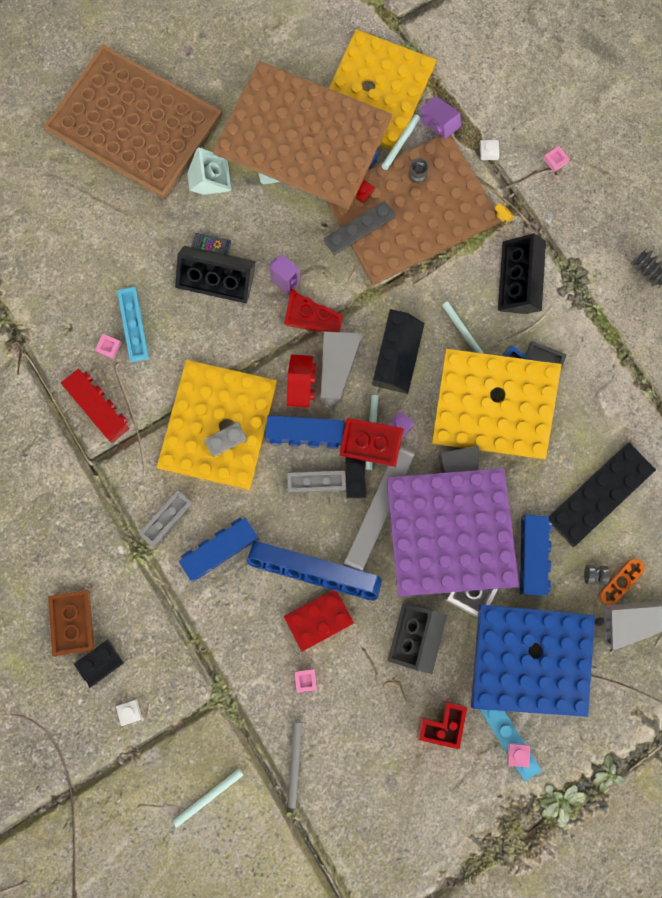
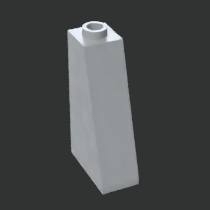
M324 332L321 402H324L325 405L333 406L336 403H340L361 343L362 333Z
M662 601L604 605L605 644L613 650L662 632Z

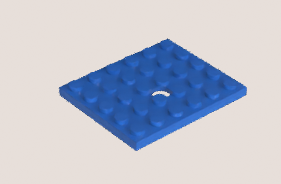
M479 604L471 708L588 717L595 615ZM534 643H538L542 647V654L536 659L529 655V647Z

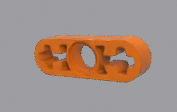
M638 559L626 561L609 580L608 585L600 590L598 594L599 601L604 605L616 604L643 574L644 564ZM630 565H637V572H631L629 576L625 574L631 571L632 567ZM620 576L626 580L624 588H620L616 583L617 578ZM614 589L619 591V593H612L610 596L612 600H605L607 597L605 593H611Z

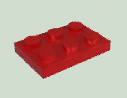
M347 418L339 456L396 467L404 428Z
M331 590L284 616L301 652L354 624L338 591Z

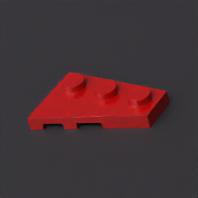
M291 289L284 322L285 326L323 333L340 332L343 315L324 305L321 306L307 296L304 297Z

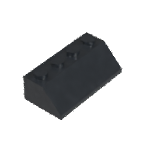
M535 233L502 242L498 311L529 314L542 311L546 241Z
M183 246L177 254L175 288L247 304L254 279L256 261Z
M390 309L372 386L405 394L409 393L425 323L409 313Z

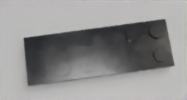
M628 442L549 515V521H551L552 526L572 547H575L652 475L656 469Z

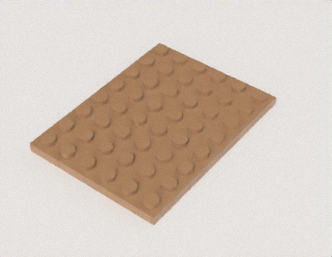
M102 45L43 128L51 135L165 200L193 159L196 149L202 146L223 114L216 107L109 47Z
M258 61L213 149V153L349 210L391 122L393 114Z
M440 135L396 156L388 170H384L381 167L382 164L369 169L364 180L373 185L375 189L364 204L355 198L348 210L326 201L340 227L353 221L383 201H386L395 213L393 220L351 245L373 286L501 223V220L496 216L497 211L494 209L452 135L446 139ZM416 158L425 159L429 165L427 177L420 184L413 183L409 179L410 165Z

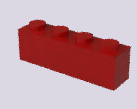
M78 368L64 379L61 384L107 440L113 443L130 429L126 425L129 421L122 413L120 415L116 413L115 409L117 407L110 399L108 401L105 400L103 397L104 391L98 385L95 387L91 383L93 378L87 371L83 373Z

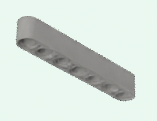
M400 446L396 467L388 466L343 566L363 571L390 511L387 478L405 476L415 452Z

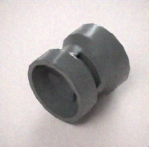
M416 158L411 162L409 179L413 183L420 184L425 181L429 168L428 162L425 159Z
M586 565L584 570V581L586 584L598 583L599 585H608L610 576L608 566L595 567L594 565Z

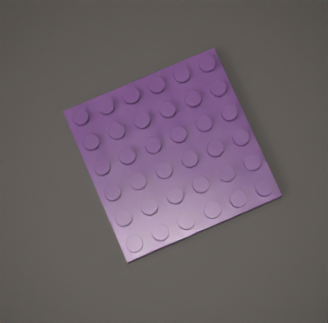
M505 468L387 478L398 597L519 587Z

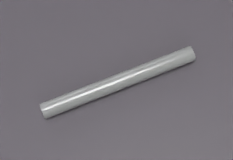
M294 722L289 808H296L302 722Z

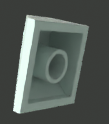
M198 147L188 171L189 191L203 195L231 191L228 160Z

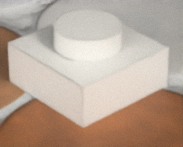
M481 140L479 144L480 160H498L499 140Z
M137 699L116 706L121 726L142 719Z

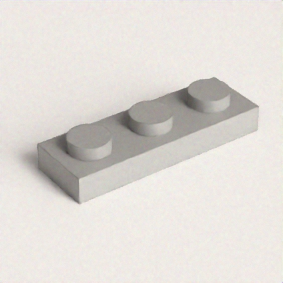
M345 471L287 473L288 493L346 491Z
M177 490L142 529L139 535L152 547H155L193 503Z

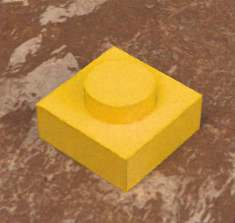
M499 203L494 208L497 211L496 216L503 222L505 220L511 222L515 218L511 211L502 203Z

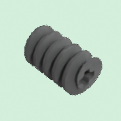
M645 249L631 262V265L638 264L636 270L644 269L641 273L642 276L648 274L646 281L654 280L651 286L659 285L660 287L662 285V261L656 263L658 256L651 258L650 256L653 251L645 252Z

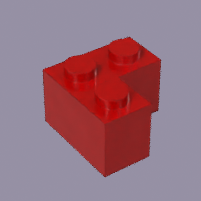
M291 354L287 376V406L309 408L310 400L314 401L315 389H311V384H315L317 363H313V356Z
M444 701L440 721L420 716L416 737L420 741L460 750L467 707Z

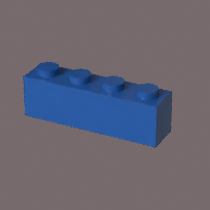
M267 416L265 438L267 442H270V445L289 443V446L299 447L300 444H308V447L319 448V445H325L329 449H338L343 440L344 420Z
M524 515L521 517L520 595L548 596V592L551 590V581L548 580V572L551 571V561L548 560V556L552 548L551 541H549L552 523L549 521V516Z
M241 518L236 519L231 523L232 527L227 530L225 528L214 534L215 538L210 541L208 539L204 540L198 545V549L193 552L189 550L181 556L183 559L178 562L191 582H195L259 540V537L246 518L243 520Z

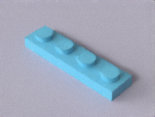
M136 287L117 290L129 360L132 363L150 359Z
M479 709L506 754H508V743L525 744L505 711ZM531 752L529 767L515 766L523 781H527L542 771Z

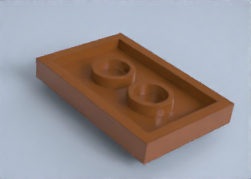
M84 590L48 596L52 656L94 651L90 591Z

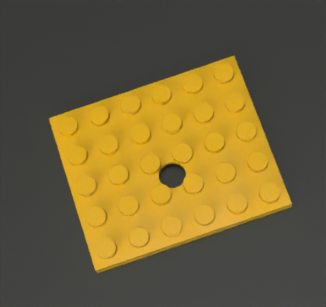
M356 29L329 89L393 114L379 145L392 150L414 116L437 59ZM372 81L375 84V88L365 91L362 88V83Z
M445 349L431 443L459 448L479 446L481 451L546 459L562 364ZM496 387L502 388L505 392V397L500 402H494L490 397V392Z
M186 360L157 469L250 491L266 430L267 416L270 415L278 383L277 380ZM229 419L234 424L238 422L247 441L213 458L204 439L220 432L219 426L223 420Z

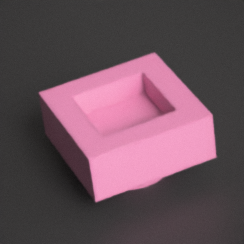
M560 146L547 153L543 158L553 172L566 165L570 160Z
M103 334L95 351L114 359L121 341Z
M315 669L295 671L297 693L317 690Z
M508 743L507 765L529 767L530 746Z

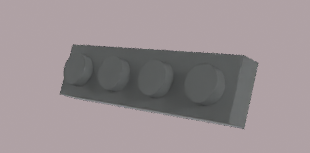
M383 201L325 237L324 242L333 255H336L393 220L395 213L388 203Z

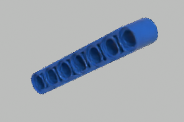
M254 542L246 560L248 565L254 568L371 601L378 599L382 579L377 575L262 542Z

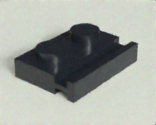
M106 640L96 647L94 651L89 652L74 663V666L84 681L87 682L88 687L92 688L122 666L124 661L121 660L120 655L111 642Z

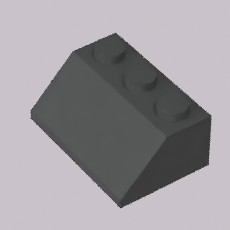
M402 603L388 661L417 671L433 674L447 615Z

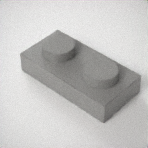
M237 422L204 439L214 458L247 441V438Z

